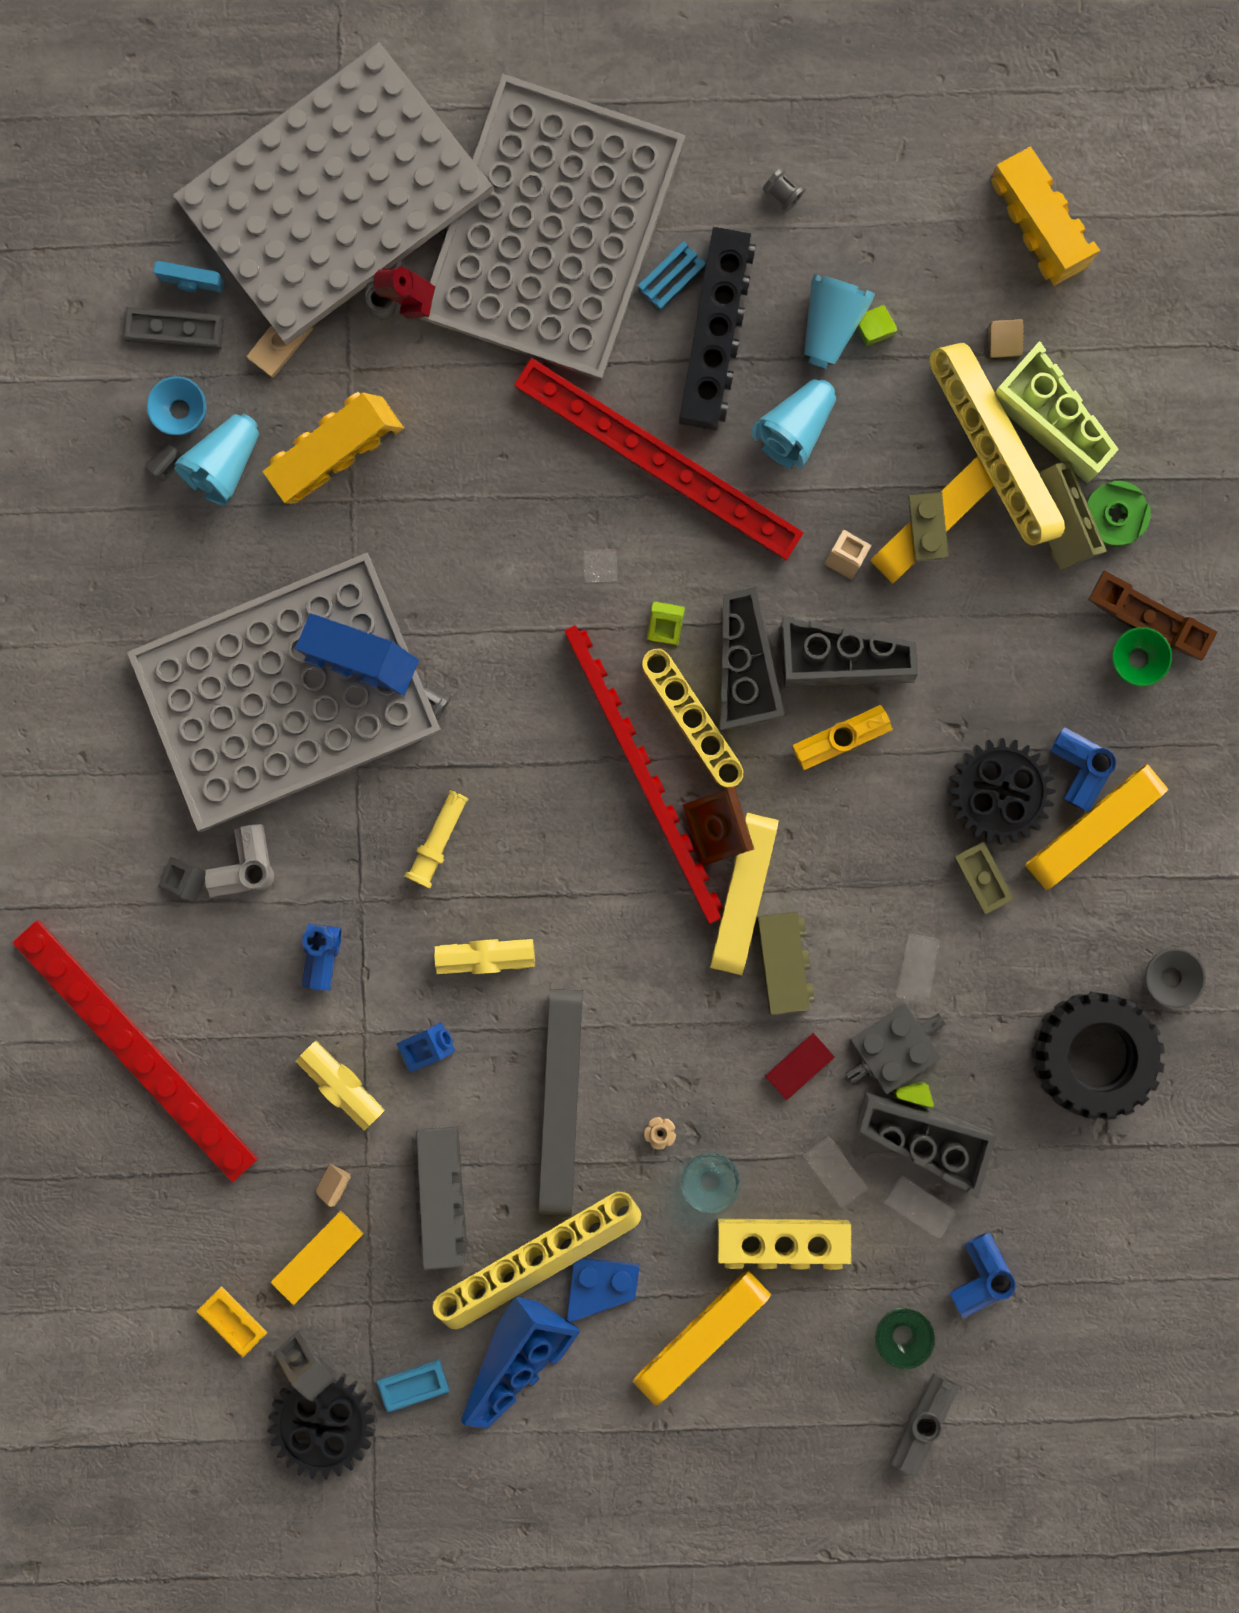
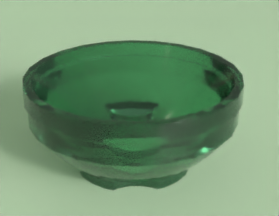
M910 1308L894 1309L885 1314L877 1325L875 1331L876 1349L881 1358L892 1367L898 1369L916 1368L927 1361L935 1346L934 1329L930 1321L917 1310ZM899 1326H907L912 1330V1338L906 1344H898L893 1339L894 1330Z

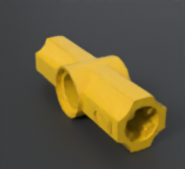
M879 705L792 745L798 763L802 770L805 771L892 731L893 728L882 705ZM844 729L848 731L851 737L848 746L843 747L836 744L834 741L836 730Z

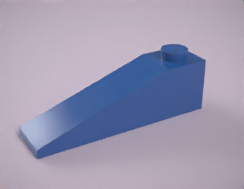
M515 1297L496 1326L462 1416L461 1422L463 1425L488 1429L516 1402L515 1395L528 1383L533 1386L540 1379L538 1373L550 1361L555 1365L565 1355L580 1333V1330L539 1301Z

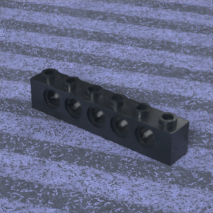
M713 227L679 424L717 431L718 422H725L728 403L722 402L724 390H731L734 371L728 370L729 359H736L739 339H733L735 326L742 327L745 308L739 307L740 296H747L750 276L744 275L746 263L753 264L756 245L750 244L751 233ZM730 260L737 264L738 269L728 273L722 270L720 265L724 261ZM719 292H727L733 300L728 304H720L716 301L715 295ZM715 323H720L726 327L727 332L722 336H715L710 332L709 328ZM708 355H716L721 359L722 363L716 368H710L704 363V358ZM704 386H709L715 390L716 396L710 400H705L699 396L698 390Z

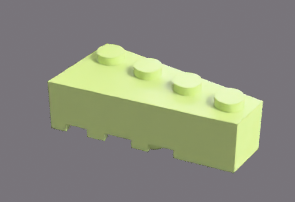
M1039 341L998 387L995 394L1005 413L1060 461L1063 463L1070 461L1074 473L1088 484L1119 449L1095 416H1091L1081 403L1083 401L1076 390L1073 392L1062 377L1064 375L1057 364L1051 362L1045 353L1046 349Z

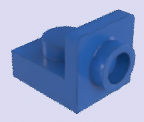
M438 1023L397 1043V1047L410 1073L455 1052L452 1037L445 1029L443 1023Z

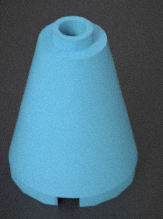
M818 274L813 275L804 355L810 357L808 363L827 369L828 363L835 365L871 305L875 293L867 290L864 296L865 292L858 290V286L823 276L822 279Z
M813 379L758 419L752 426L751 432L755 441L760 438L765 444L762 447L764 453L786 468L791 469L794 465H798L797 470L801 469L807 463L836 402L834 387L825 380Z
M246 414L241 416L232 415L177 459V462L174 464L176 465L174 467L176 473L193 490L196 491L197 488H200L207 492L204 498L215 504L225 506L233 496L260 435L256 429L258 424Z

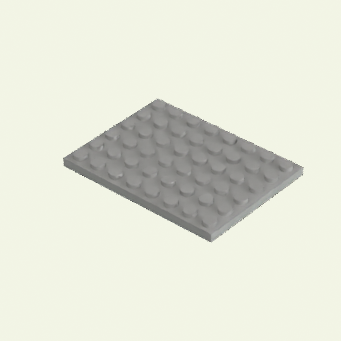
M379 42L173 194V196L287 346L365 288L367 283L373 282L374 275L379 269H390L397 262L408 256L494 192V188Z
M502 74L472 159L492 184L494 192L450 224L430 283L435 286L429 317H419V319L602 381L686 135Z
M368 552L127 652L198 832H203L442 732L416 669L405 696L380 686L375 688L366 685L353 675H350L349 678L338 675L331 671L332 667L325 664L322 669L310 665L304 661L306 656L295 650L308 616L312 613L391 640L409 652Z

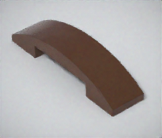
M1105 570L1102 572L1088 599L1090 602L1131 628L1148 627L1160 632L1167 639L1172 649L1203 661L1218 631L1190 616L1184 617L1132 589L1133 585Z

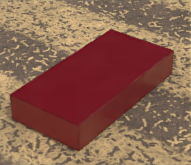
M812 1032L764 1076L787 1101L832 1061L835 1056Z

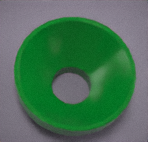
M1148 627L1130 629L1123 633L1113 646L1111 654L1113 669L1124 682L1138 687L1153 685L1162 680L1171 667L1172 651L1170 644L1160 632ZM1134 649L1142 650L1147 656V662L1142 668H1135L1129 662V654Z

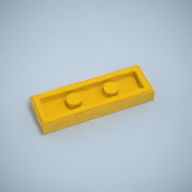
M340 1211L270 1283L295 1305L364 1233Z

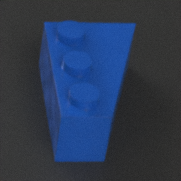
M312 613L309 614L295 647V650L306 656L304 661L310 665L322 669L325 664L332 667L331 671L346 678L353 675L366 685L375 688L380 686L405 696L419 662V659L391 640Z

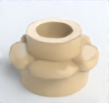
M656 1117L648 1122L649 1126L644 1130V1138L647 1142L651 1143L652 1148L662 1150L665 1146H671L675 1142V1125L672 1121ZM662 1130L663 1136H658L657 1132Z

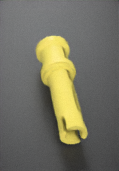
M449 790L447 799L424 846L420 845L417 848L416 852L418 855L410 872H406L404 877L429 889L432 886L430 881L438 864H442L444 861L442 852L468 801L467 797L459 793L456 794L452 790Z

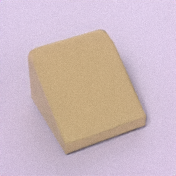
M1023 319L990 322L988 325L990 359L1023 356Z
M843 530L825 561V565L848 579H853L872 545Z
M330 1164L316 1189V1194L328 1206H335L350 1181L351 1174Z

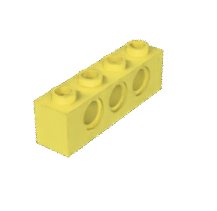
M718 1219V1263H725V1268L742 1269L744 1268V1263H757V1268L776 1269L777 1264H790L792 1269H810V1264H823V1268L829 1270L843 1269V1264H851V1223L849 1220ZM750 1236L758 1238L760 1240L759 1248L754 1252L743 1250L742 1242L745 1238ZM781 1237H789L793 1241L792 1248L784 1253L775 1249L776 1241ZM821 1237L825 1240V1247L821 1252L813 1253L808 1250V1243L812 1238Z

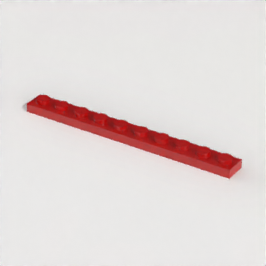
M533 358L530 359L515 382L514 387L784 561H787L802 538L803 531Z
M576 625L564 630L708 924L721 919L719 911L723 910V906L716 892L709 894L704 884L709 878L701 862L696 865L694 864L689 853L695 850L687 834L685 833L680 836L675 826L676 823L680 822L672 804L665 805L661 794L665 793V789L658 775L651 777L646 767L651 761L643 746L636 747L632 736L637 733L629 717L622 719L617 709L622 703L614 687L608 690L603 680L608 675L601 660L597 659L594 661L588 650L593 647V644L586 630L584 629L579 632Z
M36 920L12 942L232 1183L258 1160V1157L39 920Z

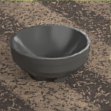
M1178 948L1166 949L1156 954L1149 961L1144 977L1146 988L1152 998L1159 1004L1171 1008H1182L1191 1005L1202 994L1206 982L1205 970L1201 961L1193 953ZM1172 967L1179 972L1180 980L1176 986L1167 987L1162 981V974L1167 968Z

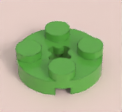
M1113 481L1102 485L1086 501L1105 546L1121 547L1129 545L1139 538L1149 525L1151 517L1149 503H1146L1142 491L1129 482ZM1119 506L1121 507V513L1125 514V519H1119L1116 523L1112 521V517L1108 512Z

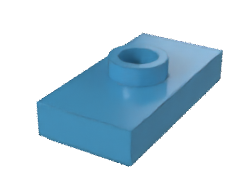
M155 261L153 273L159 281L178 284L177 288L188 292H196L197 288L223 292L225 282L218 272Z

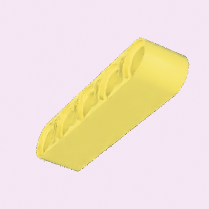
M661 649L648 651L642 661L644 675L715 783L724 789L736 787L743 778V768L669 654ZM653 657H661L666 663V668L661 673H653L647 666L648 661ZM670 684L680 685L684 690L683 697L677 701L669 699L665 693L666 687ZM686 712H698L702 718L701 724L696 728L686 726L683 721V716ZM704 739H716L719 743V751L714 755L705 754L701 748V743ZM724 765L733 766L737 771L736 780L731 783L724 782L719 776L720 768Z
M746 813L745 821L754 850L736 855L710 964L712 969L741 976L750 947L779 822L777 819L752 813Z

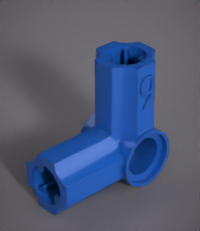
M1063 727L1049 752L1080 768L1063 799L1089 813L1108 777L1115 770L1117 764L1116 757L1109 749L1102 748ZM1096 754H1103L1108 759V767L1104 772H1098L1092 767L1091 761Z
M308 923L306 933L303 934L302 946H304V952L306 953L302 987L316 990H331L335 956H338L341 943V927Z
M989 1231L978 1235L964 1244L980 1276L949 1292L962 1318L999 1300L1008 1299L1016 1290L1015 1279ZM996 1275H1005L1009 1278V1285L1005 1290L996 1291L991 1287V1281Z

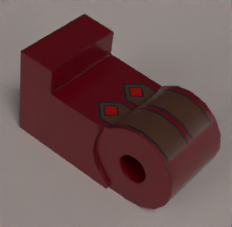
M397 267L391 270L382 268L375 273L373 284L376 293L382 298L389 297L401 305L399 312L406 318L429 317L435 291L433 284L404 267Z

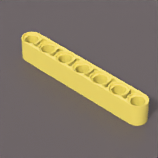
M957 343L933 350L930 355L931 369L1023 540L1029 545H1037L1061 537L1065 529L1063 517L970 347L965 343Z
M613 1193L442 1292L433 1302V1312L447 1327L451 1329L463 1328L632 1230L641 1220V1211L627 1193ZM629 1206V1210L625 1215L617 1216L620 1208ZM600 1222L599 1229L596 1232L589 1233V1228L594 1223ZM572 1239L568 1248L560 1250L561 1244L565 1240ZM543 1255L541 1263L537 1266H532L533 1260L537 1256ZM515 1272L511 1281L503 1283L508 1273ZM486 1288L484 1296L475 1300L477 1292L480 1289ZM457 1305L455 1313L447 1316L449 1308Z

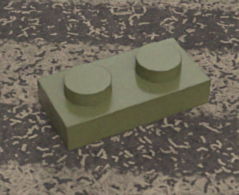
M942 492L909 495L908 504L914 562L947 559L949 555Z
M984 842L953 857L983 915L1014 900Z

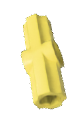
M492 939L469 941V944L435 946L436 973L471 972V974L501 972V969L535 967L533 939L512 941Z
M317 1041L309 1046L296 1060L299 1066L319 1085L318 1088L321 1093L337 1108L341 1107L364 1131L385 1111L361 1086L362 1082L344 1064L340 1065Z

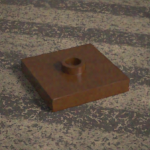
M735 786L683 804L702 866L754 850Z

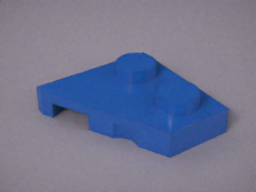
M585 1257L575 1262L567 1321L573 1322L636 1299L640 1265Z

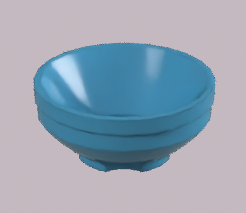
M173 376L161 380L150 391L147 399V413L151 422L161 432L171 436H185L193 433L200 427L206 416L207 404L203 391L196 383L185 377ZM178 401L188 403L190 408L189 414L183 419H176L171 414L172 406Z

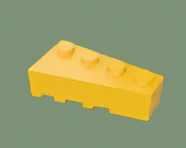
M1030 146L997 164L992 173V185L997 194L1000 196L1003 194L1009 205L1007 206V211L1011 220L1015 224L1019 223L1024 232L1023 240L1029 251L1036 253L1040 261L1038 266L1043 277L1046 280L1050 279L1053 286L1088 268L1100 252V249L1094 241L1090 244L1086 242L1083 234L1086 228L1079 218L1076 220L1070 218L1068 215V201L1059 191L1053 192L1050 188L1053 186V179L1032 147Z
M359 392L351 395L344 401V408L336 414L331 412L324 416L318 422L320 426L312 433H303L294 440V447L286 453L285 451L277 453L268 461L270 465L262 472L284 503L296 504L328 482L331 478L328 474L333 470L334 473L345 470L355 463V454L374 450L382 444L380 442L381 436L389 431L396 435L404 429L383 397L367 393L360 394Z

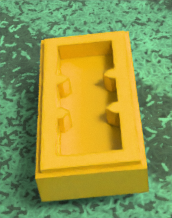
M222 1286L196 1311L242 1358L268 1333Z

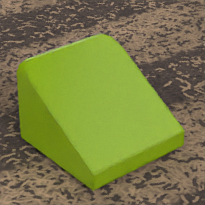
M885 305L867 311L858 325L865 347L893 337L898 331Z
M653 602L646 640L678 645L685 608L673 604Z
M923 1081L899 1087L893 1091L894 1096L899 1099L934 1108L929 1086Z

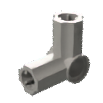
M248 825L234 829L240 864L205 870L206 889L210 898L253 890L263 891L272 885L274 871L269 862L264 825ZM260 867L263 871L262 880L259 883L253 884L250 879V873L254 868Z

